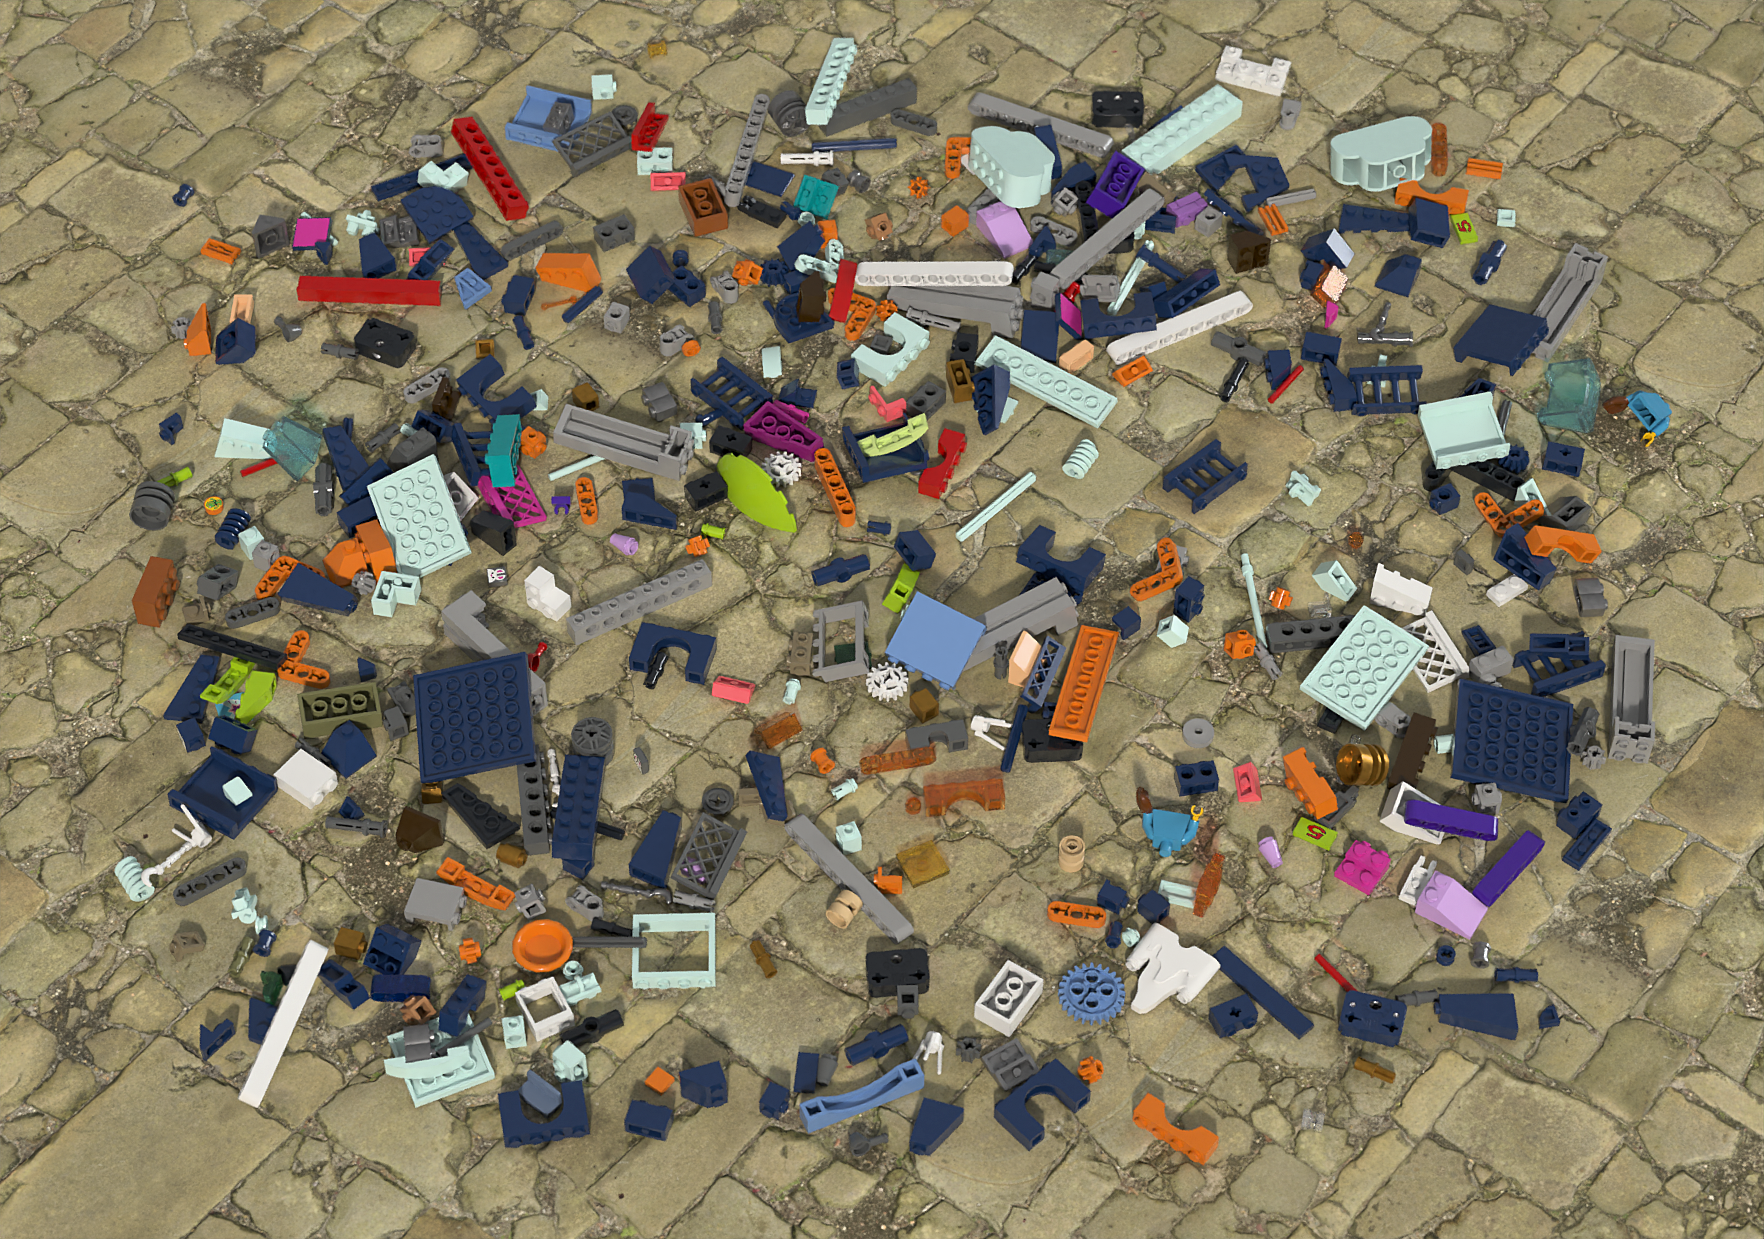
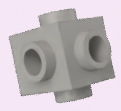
M1065 187L1062 192L1058 191L1052 198L1054 200L1052 204L1053 210L1058 215H1063L1064 217L1068 214L1072 215L1077 209L1076 204L1079 198Z
M1495 783L1476 785L1475 791L1471 795L1472 804L1476 805L1478 813L1486 815L1498 814L1502 802L1501 791L1497 790Z
M533 884L514 893L517 899L514 902L519 913H524L528 921L546 912L543 904L545 897L540 889L536 890Z

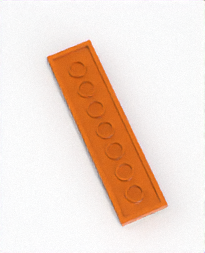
M1081 625L1050 724L1049 735L1088 742L1119 638V632Z

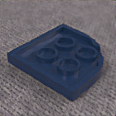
M431 186L421 188L400 200V203L429 245L454 231L453 229L474 219L473 214L464 201L456 193L443 187Z
M799 292L788 295L780 300L774 312L775 327L788 344L833 329L835 324L825 311L820 317V322H798L796 305Z

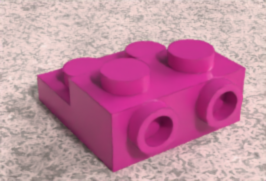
M1355 840L1347 851L1345 859L1336 869L1334 877L1369 896L1389 869L1391 859L1386 852L1382 850L1377 852L1372 849L1368 842Z

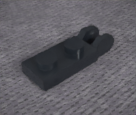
M745 195L742 198L744 203L740 202L737 206L739 211L747 214L749 217L775 228H779L787 218L786 212L756 201L749 195Z

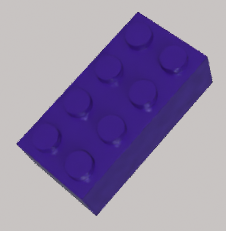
M1115 151L1106 164L1086 203L1113 219L1125 208L1145 168Z

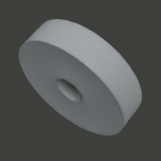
M1191 719L1185 723L1182 737L1184 742L1190 747L1205 748L1213 741L1214 728L1211 723L1204 719Z

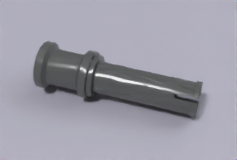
M1398 331L1393 333H1377V336L1383 338V342L1374 341L1370 338L1369 333L1358 332V344H1392L1394 347L1398 345L1413 346V331L1409 333H1398Z
M327 816L325 828L362 832L364 836L371 834L385 838L388 822L387 820L382 822L371 821L370 818L362 821Z

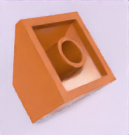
M206 303L201 304L187 329V338H184V347L188 349L190 356L211 354V325Z
M357 537L338 543L322 560L330 581L341 588L352 585V579L355 574H360L361 571L368 572Z

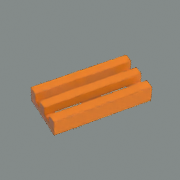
M1468 158L1466 174L1501 179L1503 163Z
M1271 204V207L1267 205L1265 209L1262 207L1258 208V213L1271 236L1288 232V226L1275 204ZM1265 213H1267V214L1269 215V217H1270V219H1271V222L1269 221V219H1268V217H1267V215H1266Z
M211 238L208 239L201 249V254L233 264L234 259H237V254L240 255L241 253L240 248Z

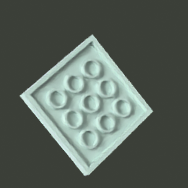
M469 1013L467 1024L458 1036L474 1027ZM439 1018L424 1023L429 1025V1030H434L435 1042L431 1043V1048H435L436 1051L457 1038L438 1030ZM403 1031L387 1036L394 1057L405 1056ZM478 1034L460 1045H468L470 1060L461 1067L446 1074L430 1078H403L415 1108L495 1079V1074Z

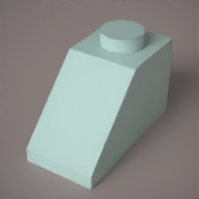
M1337 560L1321 563L1312 574V577L1322 590L1343 601H1348L1357 590V587Z

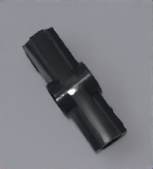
M614 1009L599 1017H587L581 1025L559 1034L562 1045L567 1040L575 1047L587 1042L597 1043L601 1036L623 1027L624 1022L619 1011Z

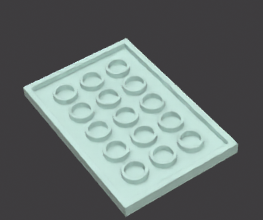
M434 454L367 486L382 530L392 548L395 565L399 574L421 578L472 553L438 460Z
M1364 605L1303 681L1299 689L1365 731L1378 715L1377 713L1385 706L1427 652L1429 645Z

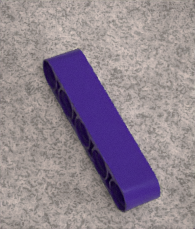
M1408 800L1405 802L1404 822L1408 825L1483 841H1495L1498 839L1497 817L1419 800Z
M1527 830L1477 884L1472 895L1486 906H1492L1540 853L1545 845V841Z

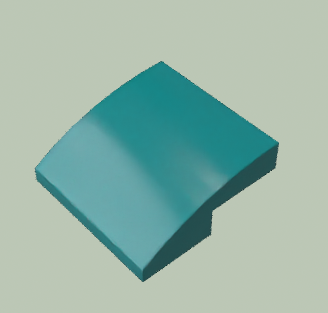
M804 175L793 206L800 208L803 212H810L815 216L828 219L839 186Z

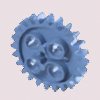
M1083 963L1082 969L1074 966V972L1068 970L1067 976L1063 975L1062 982L1059 983L1058 996L1059 1004H1062V1010H1068V1017L1074 1014V1021L1081 1018L1082 1024L1089 1020L1090 1025H1093L1094 1021L1101 1025L1102 1019L1109 1022L1110 1016L1116 1018V1012H1121V1006H1124L1126 992L1124 991L1125 985L1121 984V977L1116 978L1115 971L1109 973V967L1102 970L1101 964L1094 968L1093 963L1088 968Z

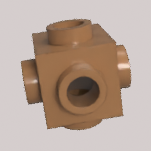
M879 213L864 219L867 225V234L871 239L881 241L887 239L888 234L893 233L892 222L886 213Z
M412 995L403 1002L404 1005L399 1009L403 1014L402 1018L409 1025H423L436 1013L431 1002L425 996Z

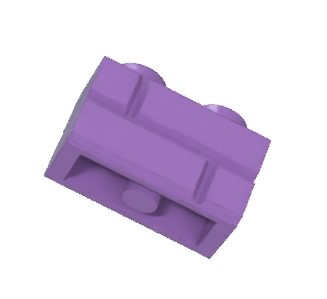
M1194 192L1168 204L1166 215L1177 216L1176 228L1183 225L1187 226L1191 221L1196 220V216L1206 209L1208 205L1198 192Z

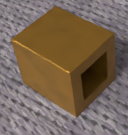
M588 382L572 389V399L577 407L589 411L599 408V397Z
M927 688L916 691L910 696L909 708L922 724L939 715V703Z
M344 927L340 928L333 943L336 955L356 960L360 959L368 946L363 932Z

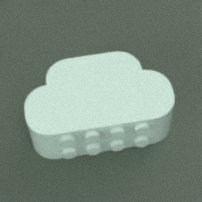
M1407 116L1339 134L1331 140L1330 173L1341 184H1359L1360 187L1368 191H1383L1398 187V184L1411 180L1419 181L1425 175V165L1431 161L1432 127L1423 118Z
M986 126L973 130L968 160L969 168L1005 205L1014 208H1026L1039 204L1041 195L1047 194L1051 190L1052 168L1055 162L1054 154L1036 136L1027 132H1010L998 126Z

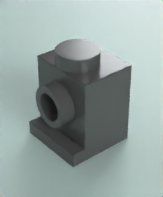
M398 706L383 711L385 719L382 722L385 730L388 731L390 741L409 734L407 722Z
M897 985L898 1015H902L905 1019H911L919 1013L918 985Z

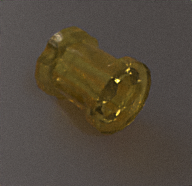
M664 40L661 43L647 44L650 58L661 54L667 55Z

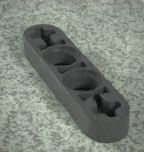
M558 221L549 222L505 244L501 248L500 253L507 261L513 260L558 238L563 233L564 228Z
M239 857L233 858L178 886L173 891L175 903L179 906L189 905L243 877L247 872L245 861ZM217 874L225 875L222 880L214 879ZM200 883L206 884V887L202 890L196 889V886Z

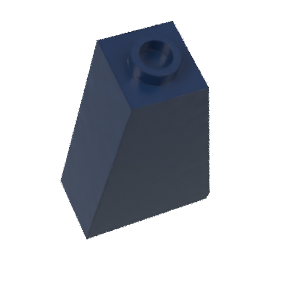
M300 563L296 565L277 594L284 602L348 617L356 610L359 601L355 595Z
M662 811L628 864L630 876L658 888H667L682 830L681 817L672 812Z
M1514 993L1439 994L1437 1002H1434V1014L1438 1015L1439 1023L1504 1039L1516 1040L1519 1028Z

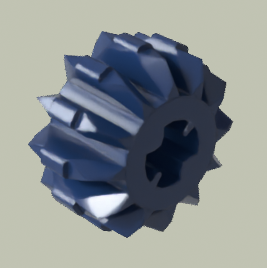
M771 258L770 261L765 260L764 264H760V267L763 268L760 276L763 284H767L768 287L771 285L777 287L778 284L783 286V275L789 273L785 261L780 262L779 258L777 260Z
M1510 444L1509 455L1497 458L1499 467L1511 473L1515 472L1517 475L1520 471L1524 472L1530 461L1528 451H1524V446L1519 448L1517 444L1515 446Z

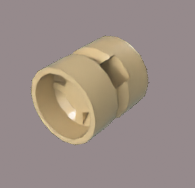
M1069 835L1060 841L1058 865L1065 872H1077L1083 867L1085 843L1080 837Z
M842 890L825 914L832 924L844 929L851 923L854 918L853 916H856L860 911L863 903L853 892Z

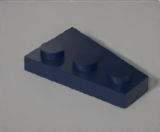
M1237 145L1195 167V171L1213 191L1218 192L1238 170L1228 171L1223 160L1224 154L1245 155Z

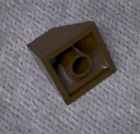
M405 805L395 834L397 846L404 851L413 853L442 846L444 838L441 821Z

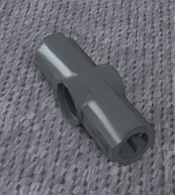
M1216 331L1211 341V346L1230 353L1232 359L1238 361L1240 358H1246L1248 362L1257 366L1263 364L1267 352L1249 345L1243 337L1233 338L1219 331Z
M319 463L315 467V482H313L315 512L320 516H328V514L332 513V497H334L332 467L326 463Z
M1591 707L1584 708L1578 723L1570 727L1571 738L1566 748L1570 754L1582 755L1589 739L1596 736L1595 725L1600 715L1597 709H1592Z

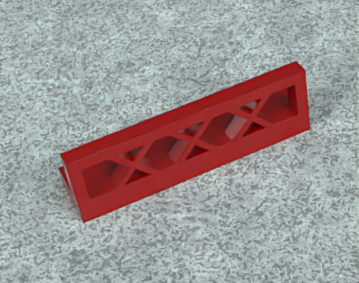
M648 102L631 134L632 150L652 152L669 120V115L655 113V103Z

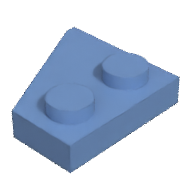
M466 268L454 277L465 310L492 291L491 286L469 268Z

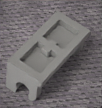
M1117 275L1082 276L1083 285H1080L1082 300L1098 298V302L1117 301L1121 291Z

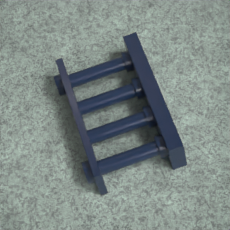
M723 356L717 360V371L703 382L699 383L694 378L690 379L692 394L699 397L714 410L720 409L722 416L732 426H736L741 431L744 429L745 416L757 407H762L767 401L773 404V395ZM721 377H725L729 381L714 393L707 389L708 386ZM733 387L741 390L740 393L726 403L719 398ZM746 396L754 400L740 412L732 408Z
M1422 365L1349 368L1347 378L1355 383L1357 404H1353L1351 415L1362 417L1369 414H1418L1419 405L1427 404L1426 401L1419 402L1417 380H1420L1423 373ZM1399 380L1409 381L1412 402H1401ZM1381 381L1391 382L1393 403H1383ZM1362 382H1373L1375 403H1364Z
M496 421L492 422L490 431L466 432L461 423L453 424L451 439L470 486H478L479 478L491 475L489 468L481 469L478 464L485 463V456L473 454V451H488V443L471 444L468 442V439L490 438V434L493 433V423H496Z
M1215 439L1165 475L1163 489L1167 493L1176 488L1193 501L1192 513L1195 514L1199 510L1205 509L1210 502L1237 482L1243 481L1247 476L1248 464L1244 462L1239 467L1235 466L1221 454V442ZM1212 460H1217L1230 470L1231 473L1224 477L1208 463ZM1203 469L1218 482L1211 487L1195 473ZM1186 479H1191L1205 492L1197 496L1182 482Z
M1581 631L1578 633H1571L1569 636L1584 637L1585 633ZM1522 650L1515 654L1512 664L1513 668L1524 666L1534 682L1531 695L1546 697L1601 678L1606 667L1603 660L1592 662L1590 657L1589 661L1582 660L1585 666L1579 668L1575 667L1571 660L1561 659L1568 672L1560 674L1556 671L1548 657L1529 653V650ZM1540 660L1551 677L1544 680L1541 679L1531 663Z

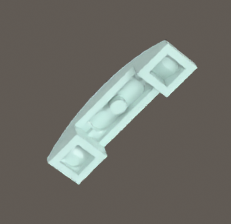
M468 1045L447 1049L448 1056L406 1063L405 1056L385 1059L386 1074L405 1079H423L446 1074L461 1067L470 1060Z

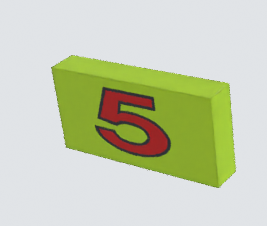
M1468 213L1451 215L1450 221L1460 244L1477 242L1478 236Z
M1303 817L1300 818L1293 831V836L1328 851L1338 835V832Z

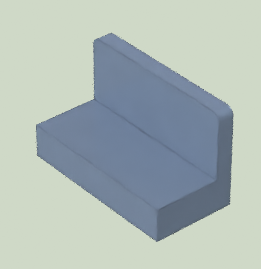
M529 1070L527 1072L528 1080L518 1089L519 1096L541 1115L549 1119L562 1106L561 1093L532 1070Z

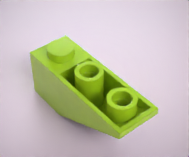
M904 563L882 605L898 614L907 602L920 572L917 570L912 571Z
M251 672L250 678L246 679L245 693L241 694L240 708L236 709L235 720L247 725L273 700L277 688L275 673Z

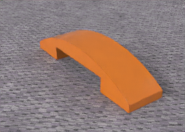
M449 857L445 859L437 870V875L448 884L463 887L466 896L489 907L506 911L516 897L513 891L500 884L496 887L466 871L464 865Z

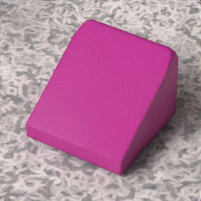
M1327 301L1325 328H1328L1337 319L1338 305Z

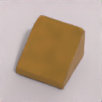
M494 339L475 340L476 358H485L489 354L494 357Z
M442 781L422 784L421 795L423 804L442 802Z

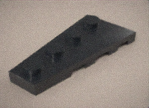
M459 783L442 792V798L486 849L491 848L520 830L519 824L507 819V816L503 813H498L490 804L478 799L477 795Z

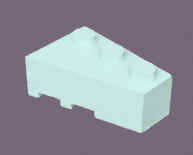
M224 418L215 457L273 458L279 431Z

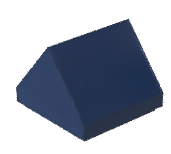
M315 242L316 255L324 265H328L333 255L331 242Z
M358 657L357 662L361 683L375 679L377 677L375 664Z
M347 796L339 813L343 818L361 819L365 816L363 811Z

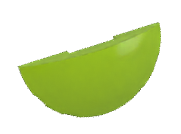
M733 453L725 454L719 459L717 472L727 484L728 499L735 507L749 518L770 528L792 533L797 531L794 515L789 513L786 507L788 502L781 491L776 492L771 483V477L762 468L742 455L735 457Z

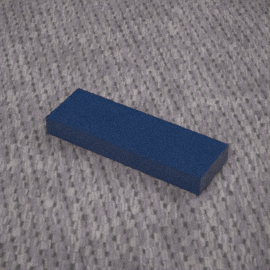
M1595 818L1566 852L1562 861L1580 871L1611 833L1612 828Z

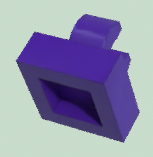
M551 496V504L555 506V514L558 515L559 508H565V515L569 514L567 506H572L570 496Z

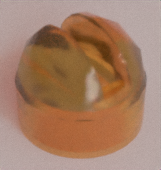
M1358 532L1350 534L1348 539L1349 546L1354 549L1360 548L1364 542L1363 535Z
M916 797L908 798L905 803L906 812L911 815L918 814L921 811L920 800Z

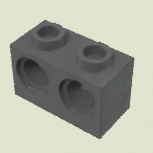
M625 214L593 227L594 240L603 252L635 240L634 227Z
M928 381L924 386H920L913 396L907 399L906 414L913 418L925 413L928 421L946 403V391Z
M217 564L198 577L197 594L219 600L236 588L238 571Z

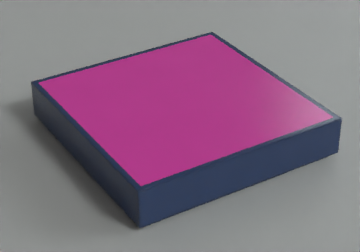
M331 217L297 218L292 244L293 251L315 250V242H329L332 227Z
M1059 292L1055 295L1056 323L1073 338L1079 340L1082 338L1081 311Z

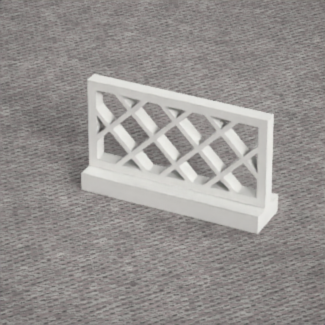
M1432 610L1425 613L1424 618L1401 628L1415 637L1423 638L1422 642L1426 643V640H1432L1436 643L1435 648L1429 647L1427 652H1432L1431 659L1422 657L1419 661L1428 664L1427 670L1418 669V663L1413 668L1427 693L1459 678L1464 680L1469 678L1467 663ZM1422 625L1427 629L1425 634L1415 632L1416 628ZM1435 654L1444 655V663L1435 661ZM1431 666L1442 667L1440 674L1430 672ZM1445 668L1452 669L1455 674L1447 676L1443 675ZM1428 676L1438 678L1437 682L1428 685L1426 679Z

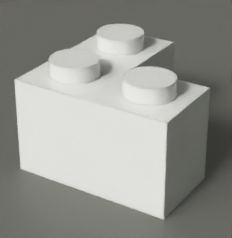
M538 566L524 580L527 604L532 609L542 612L545 617L557 622L571 608L570 595L555 587L554 574L541 566Z

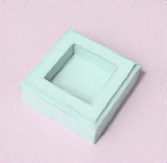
M1498 209L1497 226L1515 227V210Z

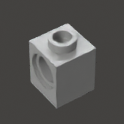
M1208 206L1196 216L1195 230L1209 238L1221 227L1223 214Z
M612 302L604 315L605 329L622 333L630 320L629 306Z
M261 540L252 552L254 566L267 572L276 559L280 557L278 546Z

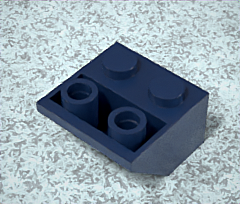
M390 924L378 926L375 929L363 964L395 981H399L416 959L422 940Z

